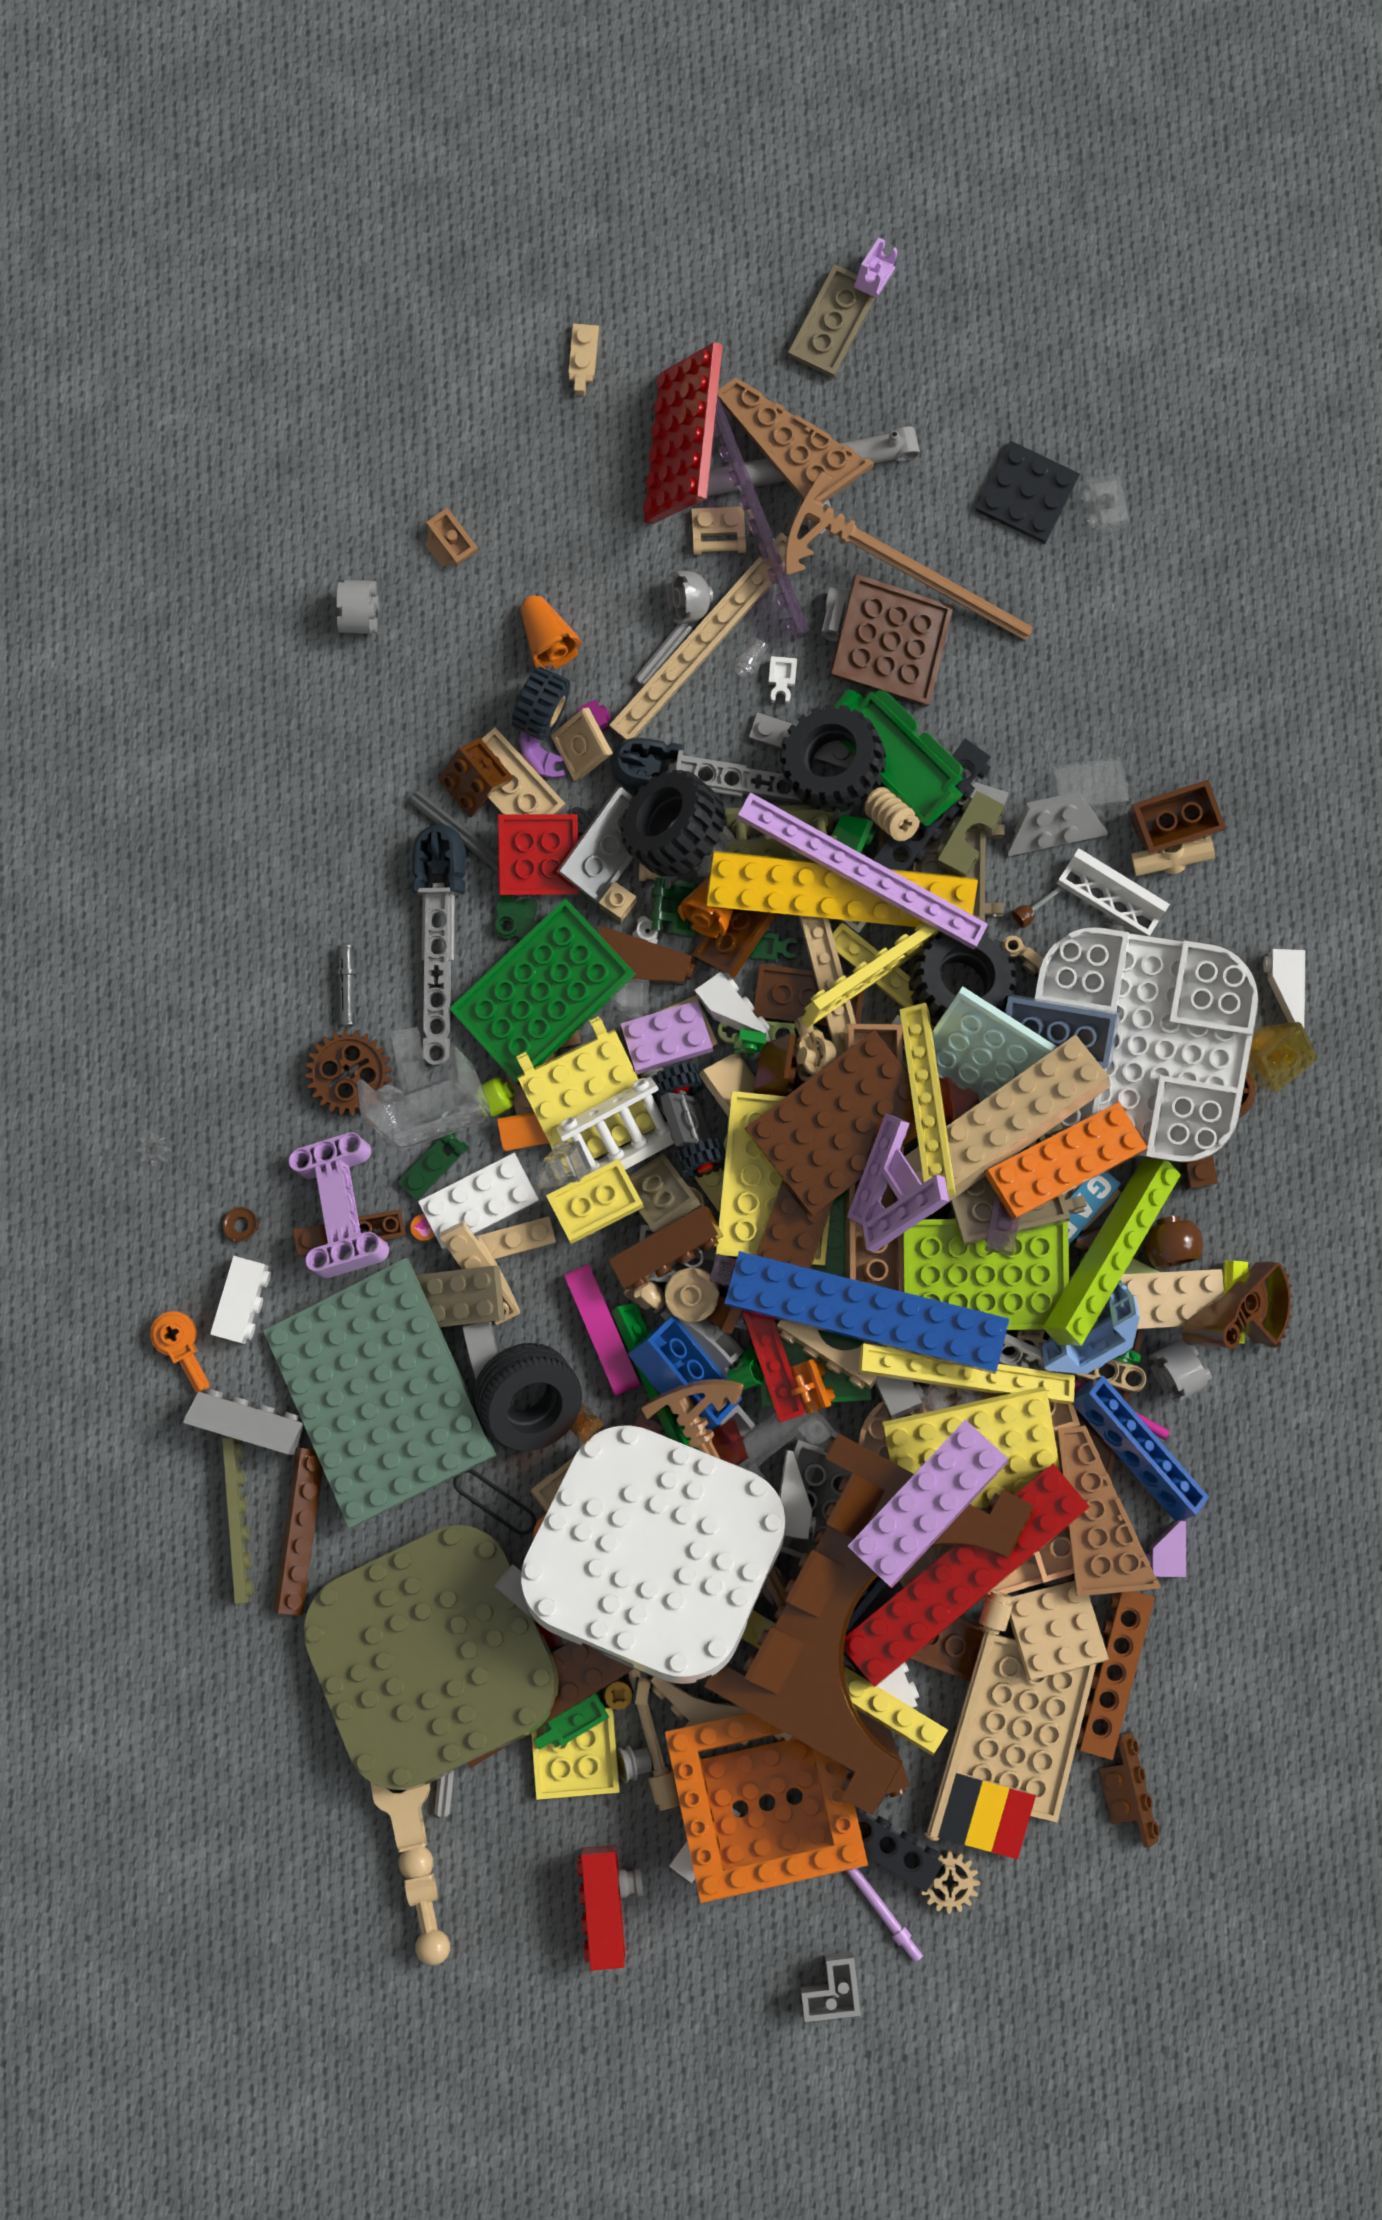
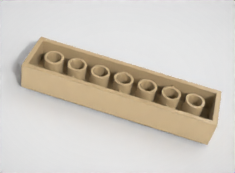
M1076 1034L946 1126L956 1190L955 1195L948 1196L949 1202L985 1177L984 1173L988 1169L1013 1157L1111 1087L1108 1074ZM918 1146L904 1157L923 1184L924 1179Z

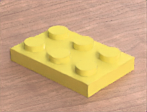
M619 1159L546 1195L571 1244L644 1207Z

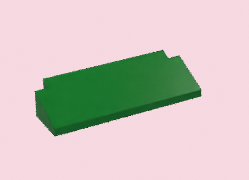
M846 690L836 703L835 708L839 709L840 705L849 706L851 711L857 709L863 713L865 718H869L873 723L886 751V758L884 759L886 771L880 773L883 778L882 783L897 798L915 812V816L925 826H929L963 796L955 787L964 779L961 776L963 771L962 765L929 733L919 735L916 732L918 722L887 691L878 690L876 693L870 692L865 698L860 692ZM840 740L856 756V746L849 741Z

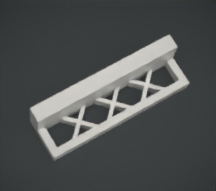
M1079 848L1056 883L1143 936L1151 935L1170 905ZM1070 871L1080 877L1082 884L1075 885L1066 879ZM1099 888L1103 891L1105 898L1098 899L1094 897L1090 889ZM1113 902L1125 904L1127 912L1120 913L1117 911ZM1136 916H1144L1152 921L1148 929L1138 924Z

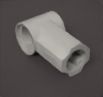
M833 587L829 588L825 606L827 611L821 636H824L829 641L836 642L838 640L850 591Z

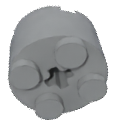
M340 580L338 582L337 608H339V616H337L339 633H377L378 619L375 618L376 611H379L377 581Z
M1181 1339L1175 1340L1149 1356V1360L1154 1361V1364L1150 1366L1154 1377L1164 1393L1170 1391L1174 1395L1171 1400L1175 1403H1179L1205 1388L1208 1381L1212 1379L1209 1369L1204 1364L1202 1365L1197 1357L1198 1350L1196 1346L1188 1345Z

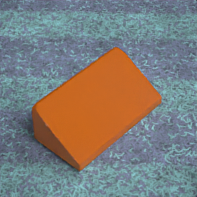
M534 1112L497 1119L504 1151L549 1143Z

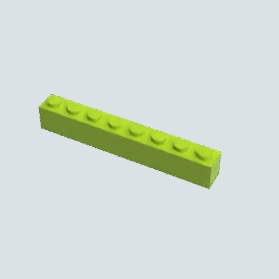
M1142 1158L1043 1326V1329L1058 1345L1082 1346L1181 1176L1168 1160Z

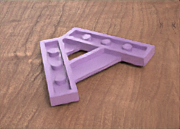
M886 1113L847 1215L848 1218L863 1226L866 1249L874 1252L949 1202L945 1177L936 1174L922 1184L900 1150L910 1123ZM888 1183L897 1196L898 1201L885 1209L880 1201Z

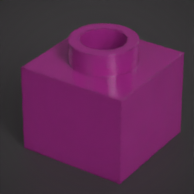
M595 699L577 708V712L583 708H589L601 732L608 729L607 720L611 718L604 704L600 706Z

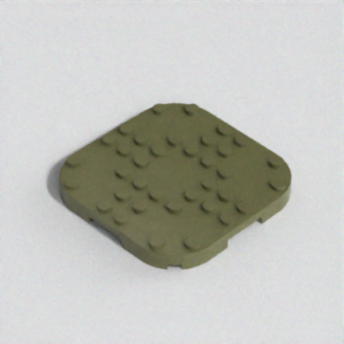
M452 1525L437 1529L331 1581L319 1591L308 1609L304 1624L306 1649L348 1755L359 1773L380 1787L396 1790L422 1787L497 1748H503L528 1736L537 1730L552 1712L551 1709L559 1690V1677L554 1658L544 1635L539 1631L536 1621L494 1586L513 1563L503 1545L484 1531L465 1525Z

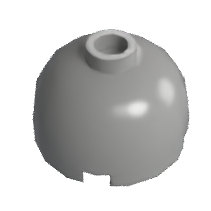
M682 570L670 573L669 577H673L672 583H667L666 598L669 611L673 606L675 608L677 619H673V621L679 625L689 624L704 617L710 607V602L713 601V591L708 586L706 580L700 574L693 571Z

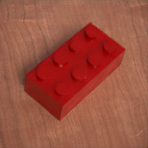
M617 1844L584 1847L582 1855H578L577 1873L578 1876H583L584 1883H580L579 1888L580 1905H585L586 1912H583L581 1917L582 1934H588V1940H585L584 1961L585 1963H590L591 1971L625 1968L626 1952Z

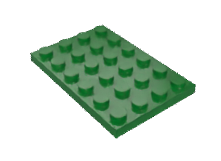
M565 898L449 1009L513 1081L520 1085L517 1076L524 1072L516 1058L517 1055L526 1051L533 1067L540 1066L637 974Z

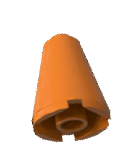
M532 595L527 597L523 601L520 610L532 661L536 668L540 666L545 668L554 664L553 668L556 669L572 661L579 654L577 648L579 646L582 648L583 644L580 637L542 596Z
M708 876L680 903L678 913L683 921L687 918L694 923L691 928L704 936L717 938L719 934L722 937L726 933L734 909L706 905Z

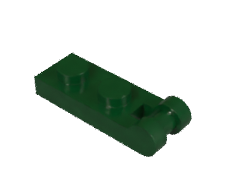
M448 1129L398 1181L416 1201L469 1149V1146L464 1141L460 1142L455 1137L456 1134L451 1129ZM446 1145H449L454 1150L449 1156L442 1151Z

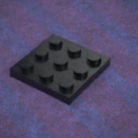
M1010 440L975 511L1046 544L1080 473Z

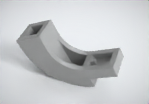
M491 1322L463 1325L467 1349L476 1379L485 1364L499 1353Z

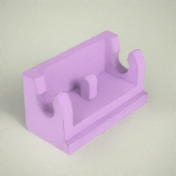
M881 238L877 239L862 262L854 284V288L875 298L879 296L896 268L894 263L897 257V249L894 247L891 255L886 256L883 253L885 240Z

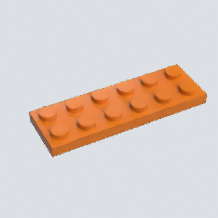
M1117 1102L988 1169L984 1174L1012 1220H1015L1144 1152L1148 1147L1120 1102Z

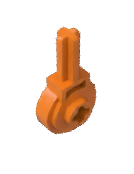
M169 1311L163 1313L155 1319L151 1326L150 1338L153 1346L160 1353L170 1356L174 1364L180 1362L196 1393L204 1391L210 1386V1383L194 1356V1353L198 1352L194 1344L197 1337L195 1322L189 1315L183 1312ZM170 1327L171 1329H178L179 1333L176 1334L177 1340L175 1338L169 1339L167 1334L171 1332Z

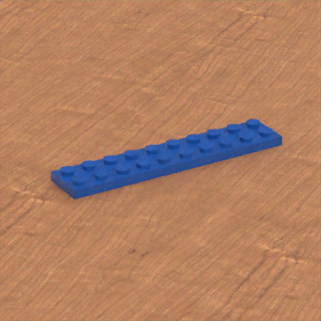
M739 1251L725 1300V1306L993 1374L997 1373L1009 1324V1318Z

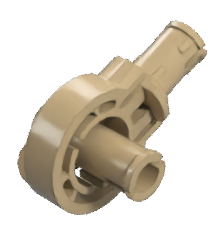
M801 1016L798 1018V1021H795V1026L799 1033V1039L797 1040L799 1051L796 1055L797 1073L800 1079L807 1081L836 1059V1048L831 1041L824 1038L822 1032L814 1030L813 1025L807 1028L801 1021L803 1017Z

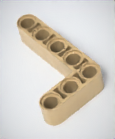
M1044 1329L1019 1330L1017 1339L1031 1342L1040 1350H1042L1043 1343H1048V1340H1044L1046 1332ZM1113 1359L1104 1364L1112 1366L1115 1370L1114 1376L1107 1379L1114 1388L1130 1393L1140 1392L1144 1388L1146 1375L1141 1368ZM1100 1368L1094 1369L1088 1374L1061 1373L1075 1375V1377L1090 1381L1100 1377ZM1129 1373L1139 1374L1142 1382L1136 1387L1128 1385L1125 1379Z

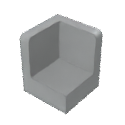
M737 1405L722 1420L719 1426L735 1443L750 1431L755 1424L742 1408Z

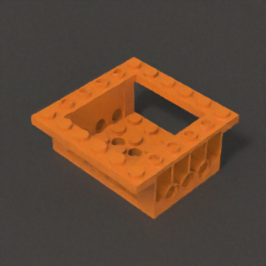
M752 1713L665 1732L700 1903L868 1866L855 1805L842 1799L845 1792L841 1790V1786L847 1777L846 1767L796 1738L790 1739L788 1742L784 1740L705 1759L700 1758L698 1752L785 1733ZM791 1789H798L803 1795L802 1801L797 1805L788 1803L786 1795ZM765 1795L772 1796L776 1802L775 1807L770 1811H764L759 1806L760 1799ZM738 1801H743L748 1805V1813L744 1817H736L732 1812L733 1805Z

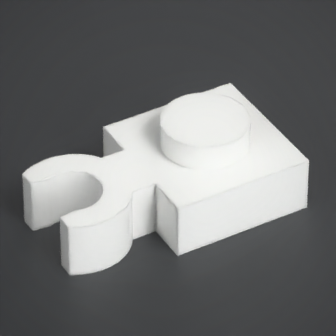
M771 656L768 685H776L771 691V703H775L776 695L782 693L786 697L785 704H789L791 693L787 686L795 687L797 658Z

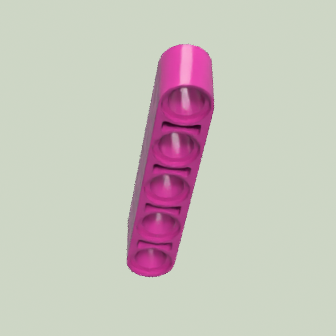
M586 1264L565 1273V1279L615 1396L641 1386L590 1265Z

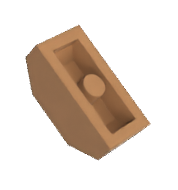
M445 508L426 522L428 536L425 545L442 567L450 564L459 565L479 551L476 544L448 508Z

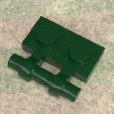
M655 878V887L652 888L651 897L654 898L653 911H650L649 919L652 921L651 931L662 932V923L665 922L667 923V934L688 938L695 937V930L691 928L694 923L687 918L685 921L682 920L678 913V906L699 884L674 880L671 881L670 889L665 888V878ZM664 899H669L668 912H663Z

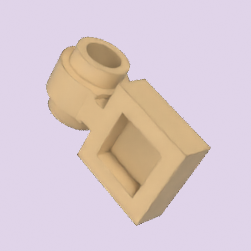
M1008 936L1005 938L1001 946L1002 951L1007 950L1011 956L1010 959L1020 957V960L1023 962L1022 967L1032 975L1036 973L1039 975L1044 958L1030 947L1027 948L1023 945L1019 937ZM1013 944L1017 949L1011 950L1008 945Z

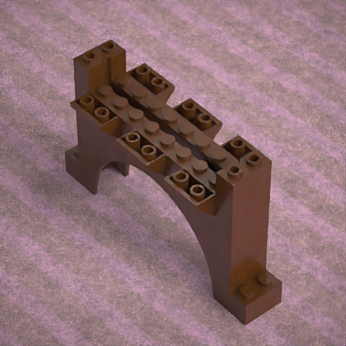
M838 1433L836 1438L831 1437L824 1450L827 1453L825 1459L847 1470L852 1475L850 1478L846 1476L838 1489L842 1493L838 1502L832 1501L826 1511L825 1517L828 1518L826 1522L828 1525L827 1529L821 1528L814 1541L818 1546L811 1553L805 1552L800 1560L798 1568L801 1571L797 1579L791 1578L784 1591L788 1595L785 1600L787 1604H781L774 1616V1619L777 1620L775 1627H771L768 1630L765 1629L757 1642L761 1646L757 1655L749 1657L743 1670L728 1662L718 1673L713 1676L704 1677L707 1680L704 1687L854 1771V1774L851 1772L847 1775L841 1786V1790L845 1792L842 1799L870 1815H874L880 1807L903 1760L889 1752L868 1731L855 1710L848 1692L843 1663L846 1631L857 1602L867 1587L878 1576L848 1545L914 1474ZM1003 1489L1001 1494L995 1493L988 1506L992 1510L990 1514L969 1504L930 1547L969 1545L984 1548L1009 1558L1035 1507Z

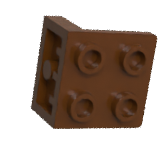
M478 738L458 748L438 777V780L469 817H473L491 792L509 784L513 776L484 741Z

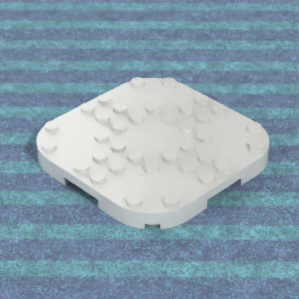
M1105 928L1076 930L1055 943L1047 952L1042 962L1035 999L1120 1012L1112 1064L1108 1069L1103 1068L1109 1076L1111 1087L1061 1122L1063 1130L1120 1102L1148 1147L1144 1152L1138 1154L1140 1156L1175 1162H1193L1209 1157L1220 1150L1232 1136L1238 1122L1257 1015L1258 992L1255 980L1248 967L1237 955L1219 946L1136 935Z
M617 1426L600 1431L589 1438L576 1453L525 1557L522 1566L521 1584L529 1612L548 1631L579 1645L585 1643L630 1662L634 1668L659 1679L684 1684L694 1683L696 1680L709 1675L713 1676L730 1661L747 1626V1620L783 1544L785 1513L782 1502L774 1488L759 1475L650 1430L636 1426Z

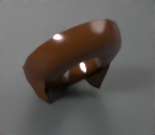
M237 1207L225 1216L223 1229L233 1242L239 1243L250 1239L259 1230V1224L256 1215L250 1209ZM240 1218L248 1220V1228L244 1232H236L234 1228L235 1222Z

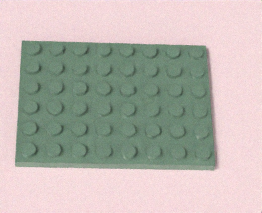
M404 1258L264 1330V1334L348 1528H354L497 1456L486 1430L477 1415L473 1401L409 1259Z

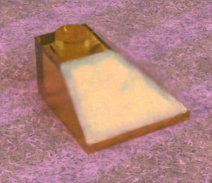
M1300 1022L1264 1026L1253 1033L1249 1060L1276 1092H1279L1318 1059Z

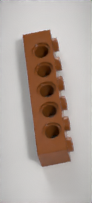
M1135 1591L1112 1594L1110 1600V1607L1113 1608L1111 1619H1106L1103 1627V1634L1106 1635L1104 1645L1109 1660L1099 1663L1097 1673L1094 1672L1090 1687L1092 1692L1090 1700L1087 1699L1084 1712L1085 1719L1077 1740V1749L1113 1760L1155 1597ZM1130 1610L1133 1613L1134 1620L1130 1625L1124 1626L1121 1622V1615L1123 1612ZM1123 1637L1127 1643L1126 1649L1123 1652L1117 1653L1114 1649V1642L1117 1638ZM1116 1664L1120 1670L1119 1676L1115 1679H1109L1106 1674L1107 1668L1110 1665ZM1106 1691L1111 1692L1113 1697L1111 1704L1101 1706L1099 1702L1100 1695ZM1097 1719H1103L1106 1724L1104 1731L1101 1733H1094L1092 1729L1093 1722Z

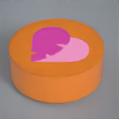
M425 1214L417 1215L412 1220L410 1229L416 1239L429 1241L435 1237Z

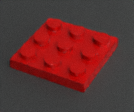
M578 814L497 815L498 895L579 894V889L557 872L578 842Z

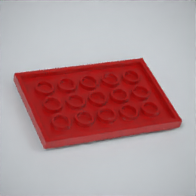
M713 342L660 372L658 376V395L654 405V411L656 412L655 423L651 431L653 442L649 453L650 470L646 479V486L648 487L647 498L643 506L645 512L644 522L655 524L707 499L723 346L721 344Z

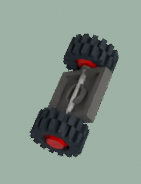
M685 1062L680 1065L675 1064L671 1068L666 1067L664 1071H658L657 1075L652 1076L659 1089L655 1092L657 1100L663 1105L662 1111L667 1118L672 1140L676 1146L684 1147L676 1154L682 1176L684 1178L690 1177V1179L696 1176L699 1178L704 1174L709 1175L713 1171H719V1168H724L725 1148L721 1139L712 1138L700 1099L693 1096L694 1093H698L703 1088V1082L699 1076L697 1065L692 1062L688 1064Z

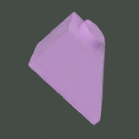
M1186 1521L1174 1522L1149 1547V1553H1145L1155 1576L1186 1577Z

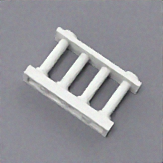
M651 1076L635 1081L632 1087L576 1117L566 1118L556 1127L562 1141L570 1138L585 1165L583 1169L579 1170L581 1177L617 1159L620 1160L626 1170L674 1144L670 1135L669 1124L665 1122L651 1095L659 1090ZM641 1099L656 1126L655 1130L646 1135L641 1134L628 1109V1106ZM617 1112L632 1138L631 1143L622 1148H618L604 1122V1119ZM593 1125L609 1152L607 1156L598 1161L593 1159L580 1132Z

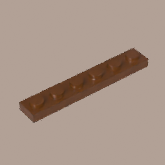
M296 1447L273 1610L274 1613L303 1615L323 1471L315 1449Z

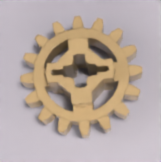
M947 1850L946 1857H942V1855L939 1857L940 1860L944 1861V1869L936 1875L927 1892L920 1891L922 1895H930L926 1900L929 1905L936 1902L937 1911H940L945 1906L947 1913L951 1914L952 1907L956 1906L957 1910L961 1912L962 1903L965 1902L969 1906L972 1905L969 1896L977 1897L978 1893L973 1889V1886L980 1885V1881L973 1879V1876L978 1874L976 1868L969 1869L972 1864L970 1859L963 1862V1854L961 1852L956 1857H953L951 1850ZM955 1864L962 1867L967 1876L958 1875L955 1871ZM949 1870L953 1880L956 1881V1883L951 1884L950 1893L945 1883H942V1881L947 1880ZM931 1887L940 1889L943 1892L944 1899L938 1897ZM961 1889H966L960 1897L955 1899V1895Z

